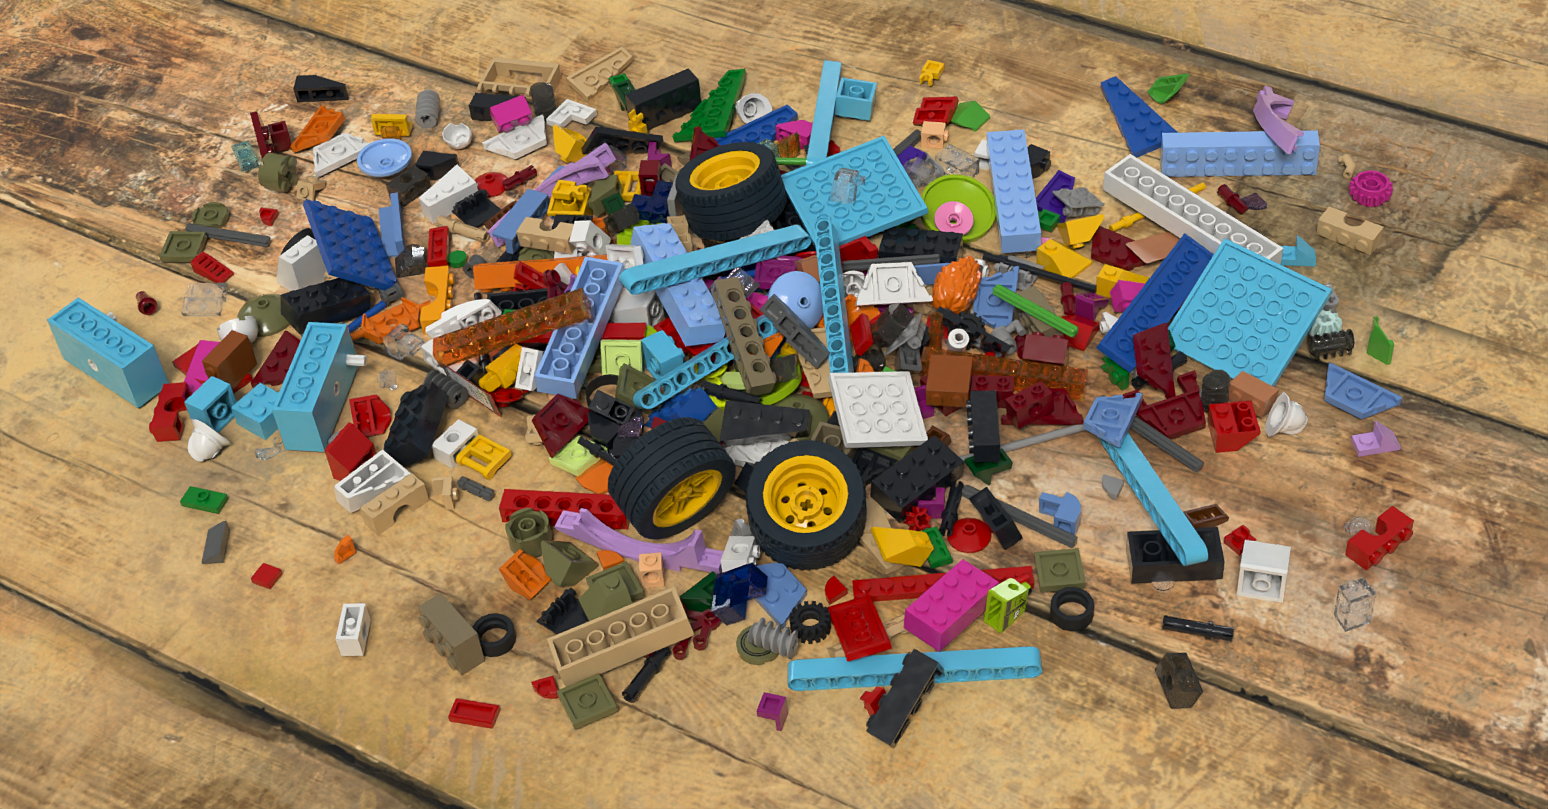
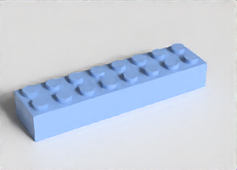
M1025 130L987 132V155L1001 253L1037 251V248L1041 246V229Z
M1318 130L1302 131L1304 132L1303 137L1298 136L1295 143L1297 150H1292L1291 154H1287L1265 131L1162 133L1161 173L1167 177L1316 175L1320 149Z
M671 223L643 225L633 228L631 245L641 246L644 254L643 264L687 253ZM702 278L655 290L685 346L716 343L724 339L725 329L715 300Z
M591 257L584 258L534 375L537 392L553 395L561 394L577 399L623 286L619 281V276L624 271L623 263Z

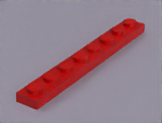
M1032 566L981 570L997 580L999 584L1009 578L1014 579L1027 572L1031 581L1026 583L1034 589ZM946 573L852 580L854 599L870 595L873 602L919 598Z

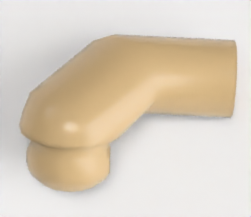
M1344 154L1338 158V162H1341V166H1346L1343 176L1350 179L1357 166L1351 155Z

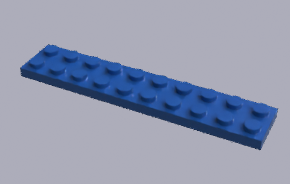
M1184 233L1096 348L1130 373L1136 366L1133 335L1162 323H1168L1187 298L1214 254Z

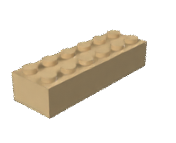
M674 586L547 638L559 675L565 687L595 674L604 673L689 638L694 633Z

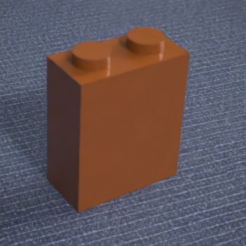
M231 330L202 360L208 379L213 376L231 385L232 390L257 365L248 336Z
M931 354L926 385V405L966 407V400L970 398L973 357Z

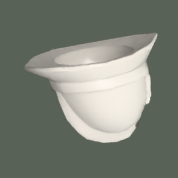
M758 93L748 94L735 103L738 116L746 124L772 112V105L768 98Z
M1283 392L1276 399L1265 423V432L1268 437L1276 433L1297 434L1307 425V415L1300 404L1290 400L1288 395Z
M191 419L194 429L188 441V452L194 460L203 462L214 458L223 446L231 445L227 439L205 423L197 419Z

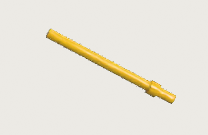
M1202 182L1188 190L1196 194L1205 190L1206 185ZM1139 212L1131 216L1126 215L1120 218V221L1109 225V230L1115 232L1123 227L1128 228L1134 222L1146 216Z

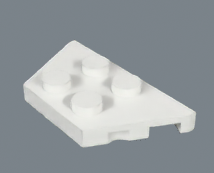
M537 116L527 125L516 126L509 132H503L482 142L483 148L517 159L547 145L544 116Z
M343 133L313 147L315 176L320 177L356 160L359 152L370 143L364 142L362 137Z
M912 262L871 264L855 306L932 302L933 298L926 291L921 277L917 275Z
M777 439L770 442L761 441L746 445L738 444L731 445L725 448L735 465L744 467L746 462H760L761 458L768 452L773 451L774 448L780 445L787 444L788 441Z

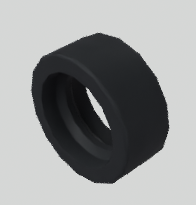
M1065 587L1060 589L1051 599V619L1056 626L1063 630H1082L1092 623L1094 600L1087 591L1081 588ZM1075 602L1084 606L1086 611L1077 616H1070L1062 613L1059 607L1065 603Z
M493 613L482 616L472 627L478 634L483 656L499 657L513 648L516 642L514 625L511 619L503 614ZM500 628L507 631L503 638L495 642L481 640L482 635L488 630Z

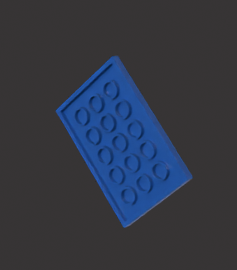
M306 199L304 201L303 207L328 275L386 290L394 286V283H398L372 218L366 215L355 214L349 210L345 211L333 205L328 206L316 200Z

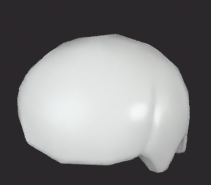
M450 123L444 128L442 133L445 143L452 149H463L470 144L472 139L470 128L463 123L459 125Z

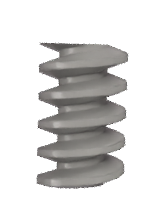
M424 90L417 96L415 121L422 128H432L437 124L440 98L433 90Z
M761 618L758 623L756 622L751 626L747 637L749 644H755L757 647L763 646V649H771V652L779 653L783 657L787 656L789 659L794 657L799 642L797 630H794L789 635V627H786L781 632V624H777L775 629H773L774 622L769 621L765 626V618Z

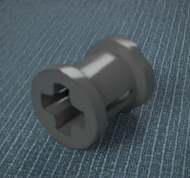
M394 283V286L384 291L382 289L379 290L380 297L386 306H389L390 302L402 297L404 298L398 283Z

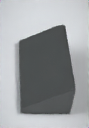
M223 521L208 529L202 564L224 563L230 533L227 521Z

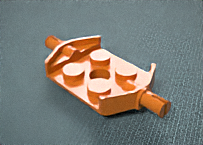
M402 297V304L370 318H367L364 313L361 324L362 328L350 333L351 339L354 341L364 337L377 344H381L420 327L421 307L429 305L431 301L428 300L424 303L416 304Z

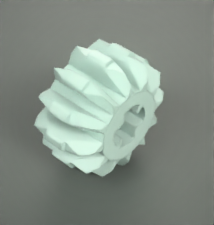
M1322 309L1308 332L1310 338H1317V342L1320 340H1324L1326 343L1328 340L1334 341L1341 334L1342 319L1338 317V313Z

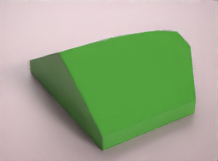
M1189 74L1159 77L1147 93L1157 103L1163 104L1181 88L1188 79Z
M976 101L963 102L958 104L951 122L971 128L972 131L976 132L990 119V115Z
M1375 316L1372 321L1367 354L1389 365L1392 360L1394 342L1387 338L1378 325V316Z

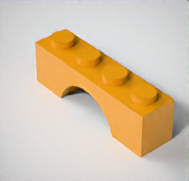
M449 266L425 268L424 282L427 294L436 297V299L429 305L421 307L420 323L424 335H427V326L440 320L441 314L452 308L450 298H453L452 285L455 284L454 274L450 273Z

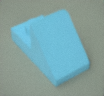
M1297 235L1296 246H1281L1283 254L1280 265L1316 266L1315 249Z

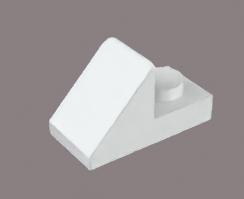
M522 347L515 384L516 388L534 391L537 388L534 375L542 359L543 351Z

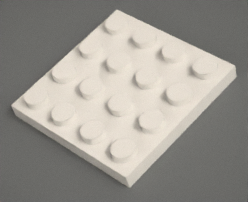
M909 371L829 374L828 381L845 448L920 446L928 440Z

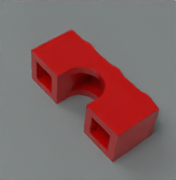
M187 382L163 384L158 396L157 406L154 408L152 422L149 423V431L153 434L156 442L180 440L184 423L178 412L188 411L184 402L192 395Z
M1391 506L1377 518L1375 532L1379 535L1369 534L1362 529L1347 541L1345 556L1365 570H1368L1373 565H1378L1385 555L1393 553L1400 543L1406 542L1411 538L1414 520L1394 506Z

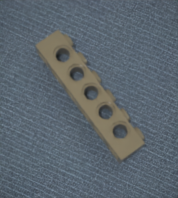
M738 276L715 280L711 292L746 393L753 395L771 393L776 384V375L770 369V358L764 352L763 338L758 335L757 321L755 318H752L751 305L749 301H746L744 285L740 284Z

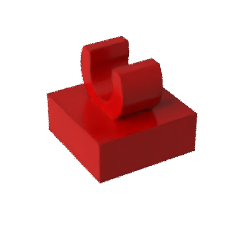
M1242 525L1224 537V544L1240 556L1243 553L1245 540L1256 541V538L1250 534V530Z
M876 686L872 692L865 691L860 697V700L864 701V708L867 709L869 716L872 714L876 715L880 708L878 703L883 694L886 693L882 687Z

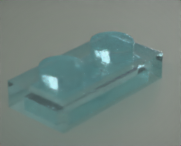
M248 140L231 146L241 171L251 170L259 166Z

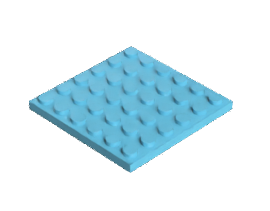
M885 136L781 175L786 194L805 230L812 238L815 248L814 223L821 217H828L837 230L838 243L841 246L863 236L869 237L928 214L926 204Z
M1224 238L1168 327L1176 346L1173 350L1183 352L1186 357L1231 380L1242 371H1245L1275 387L1332 295L1333 290Z

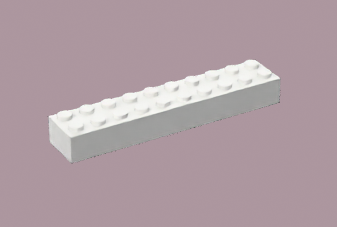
M1129 154L1105 172L1103 190L1179 238L1185 233L1213 254H1215L1223 239L1226 238L1281 264L1283 254L1281 246L1133 155Z

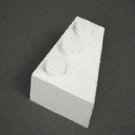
M456 165L419 197L423 215L433 224L439 215L447 217L453 214L452 210H454L453 206H455L456 202L463 200L465 197L469 198L471 194L474 196L473 193L478 191L476 182Z
M382 449L334 486L336 501L350 513L355 512L411 473Z

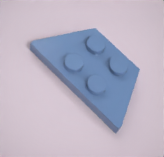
M1019 266L1013 267V270L1002 274L999 272L991 277H985L980 280L981 283L977 290V296L974 299L973 313H977V317L981 316L982 322H985V325L993 329L999 326H1008L1013 321V305L993 295V288L1000 284L1016 293L1020 273Z
M1332 363L1328 365L1325 402L1360 419L1391 409L1402 403L1401 396Z
M1136 393L1134 398L1123 399V394L1112 397H1096L1084 420V429L1120 448L1142 402L1143 393Z
M782 563L757 565L756 569L752 571L750 579H737L774 622L782 625V629L786 627V621L790 613H792V609L794 607L797 609V604L802 603L807 596V589Z

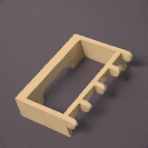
M493 57L478 84L477 90L488 94L489 90H492L493 93L509 91V95H514L515 92L526 93V97L537 94L544 98L545 104H549L562 78L560 65L556 63ZM513 70L542 73L543 80L547 82L544 87L497 83L494 81L497 76L511 77Z

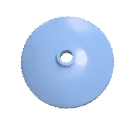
M398 139L377 140L366 145L359 152L357 164L359 169L367 175L373 177L392 176L401 172L412 159L411 148L407 143Z
M792 271L781 275L772 284L768 299L773 294L777 295L810 329L820 321L823 315L821 286L813 276L801 271ZM801 298L804 299L803 305L800 303Z

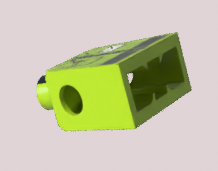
M1009 578L988 590L984 622L999 633H1003L1025 612L1027 597L1032 593L1031 586L1026 582L1020 584L1013 578Z

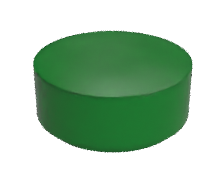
M461 250L453 251L448 255V263L453 268H461L468 261L466 253Z

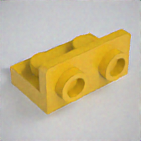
M372 114L371 116L375 135L410 136L413 122L408 121L406 114Z

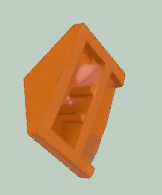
M780 332L763 339V349L769 358H771L784 338V335Z
M600 459L581 475L576 476L575 479L582 487L595 494H606L608 492V477L613 466Z
M520 549L499 568L510 589L529 600L551 581V578L545 573L544 565L534 556L526 554Z

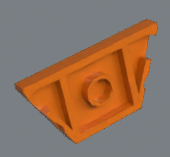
M321 105L291 144L292 152H297L332 139L345 120L343 113L331 108L327 110L324 105Z

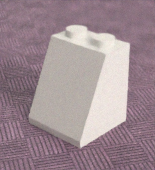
M307 235L279 256L276 276L277 284L289 291H293L309 285L324 282V277L328 278V276H324L327 270L315 239Z
M622 286L609 320L615 323H646L654 328V325L658 324L664 315L663 304L655 290L632 295Z
M1245 540L1240 564L1237 596L1283 603L1291 547Z

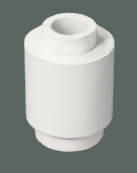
M954 329L950 332L946 346L951 353L960 354L965 351L969 342L967 332L963 329Z

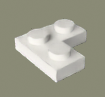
M566 99L546 121L547 125L552 127L554 124L565 127L571 120L587 125L597 115V112L594 108Z

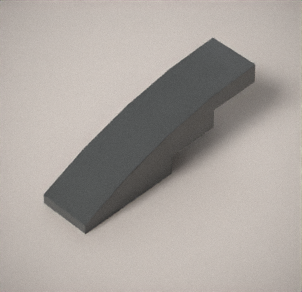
M775 294L761 307L760 311L787 338L786 342L815 368H818L830 352L810 328Z

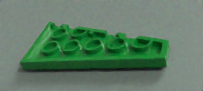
M745 68L728 70L718 82L719 86L709 92V98L703 99L690 115L691 119L681 125V131L679 133L675 132L672 136L674 142L692 140L694 127L696 126L702 128L701 131L709 137H726L735 111V103L739 99L747 75Z

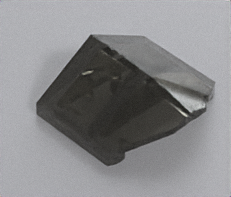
M418 244L406 246L395 258L397 278L425 274V268L428 267V249Z
M797 353L770 360V369L776 375V384L799 378Z

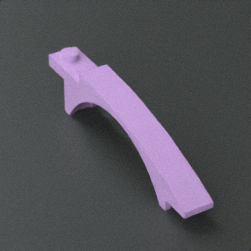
M1264 86L1263 91L1260 90L1257 94V102L1253 112L1257 121L1271 139L1287 154H1291L1292 150H1297L1295 143L1298 136L1303 137L1304 132L1281 118H1288L1289 112L1294 105V100L1274 94L1271 87Z
M604 143L576 163H569L534 190L548 194L550 202L552 191L558 180L573 181L578 186L586 182L605 179L609 176L605 167L614 162L616 158L609 146ZM509 211L487 231L497 247L506 241L492 236V232Z
M583 508L580 509V513L563 510L555 524L556 530L603 550L614 551L623 557L638 562L639 554L661 552L663 566L666 569L681 572L682 568L686 567L707 572L714 571L717 574H720L722 571L721 558L724 551L706 548L702 530L696 529L688 538L675 543H648L627 537L599 521L587 509Z

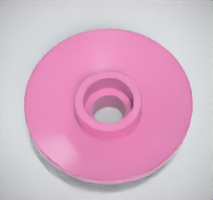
M952 201L942 204L937 209L934 221L939 231L963 233L965 235L973 225V215L966 205Z

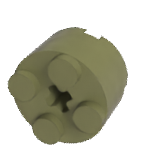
M270 152L262 158L261 162H264L262 168L259 167L258 179L260 185L264 186L265 189L288 192L293 185L298 183L299 176L296 174V158Z
M524 508L514 512L505 525L511 551L515 554L520 549L534 557L542 555V540L552 541L547 515L541 510L539 512L533 511L532 508Z

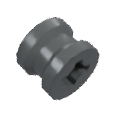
M472 255L469 262L463 266L465 274L474 279L473 266L475 264L487 263L486 260L479 255Z

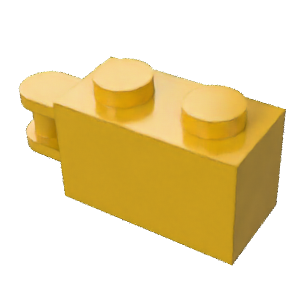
M518 344L513 345L487 365L485 369L488 373L479 380L480 388L492 392L499 386L506 389L513 384L517 378L522 346Z

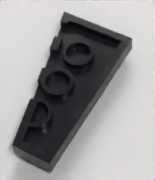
M595 127L581 150L582 154H589V151H594L606 143L610 150H616V153H624L628 150H632L633 153H647L649 142H656L657 149H659L664 141L662 135Z
M940 306L934 315V320L951 331L954 329L965 330L969 336V343L985 354L986 352L995 353L998 363L1002 364L1007 357L1011 345L960 318L950 309H944Z

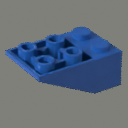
M702 387L695 390L691 388L684 394L680 392L673 398L670 397L662 402V407L659 410H654L648 416L649 420L644 425L651 428L654 416L666 421L690 417L702 422L717 406Z

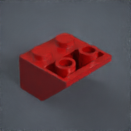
M1252 400L1209 404L1207 423L1215 453L1238 451L1260 435L1261 431Z
M350 422L340 430L338 435L324 450L333 479L339 481L376 455L374 444Z

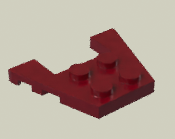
M1195 370L1177 376V382L1183 390V394L1147 405L1142 397V402L1136 415L1169 439L1205 428L1206 420L1202 401L1200 400L1199 385H1197ZM1137 389L1123 394V399L1134 398L1135 394L1140 392Z

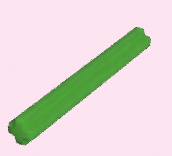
M1000 284L993 288V295L1070 337H1075L1078 334L1079 328L1076 325Z

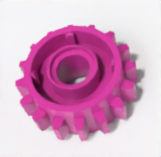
M1363 171L1358 173L1356 177H1352L1349 185V195H1353V200L1360 205L1377 207L1384 204L1386 200H1390L1393 192V183L1389 182V178L1381 172Z

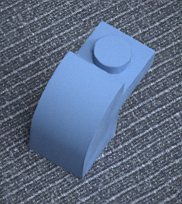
M1042 492L1039 498V513L1054 517V526L1076 535L1081 519V504L1079 500L1068 492L1065 493L1063 498Z

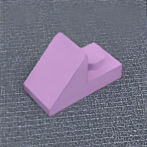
M1378 421L1374 422L1373 432L1352 435L1351 443L1358 457L1396 451L1401 448L1394 432Z

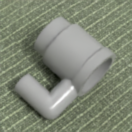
M1017 319L1008 326H999L991 332V335L1011 345L1007 356L1013 354L1017 349L1016 342L1011 333L1016 330L1019 336L1026 334L1025 328Z

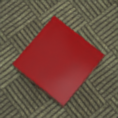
M262 563L251 577V581L256 585L271 589L283 573L277 567Z

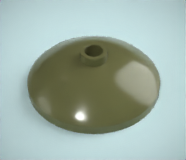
M275 293L262 294L250 299L241 307L237 315L239 320H246L245 316L255 317L258 325L257 337L277 334L290 325L281 315L280 294Z
M792 394L771 404L773 406L808 409L811 411L813 417L810 436L795 438L798 441L810 440L819 422L828 423L829 421L826 406L818 399L808 395Z

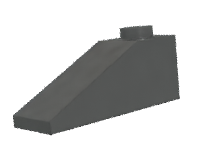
M906 342L899 346L894 362L895 371H909L910 374L921 372L922 364L919 348L913 349Z

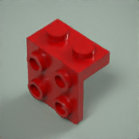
M866 236L839 246L841 266L843 261L877 259L878 248Z

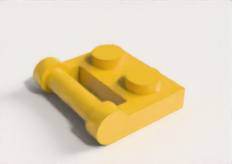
M639 171L614 172V175H618L623 188L621 194L623 201H631L634 204L642 202ZM637 181L635 192H630L632 182Z
M479 434L457 455L456 463L461 466L465 465L481 473L484 478L491 480L495 472L512 454L511 450ZM472 455L488 463L489 465L485 467L482 464L470 459L469 457Z

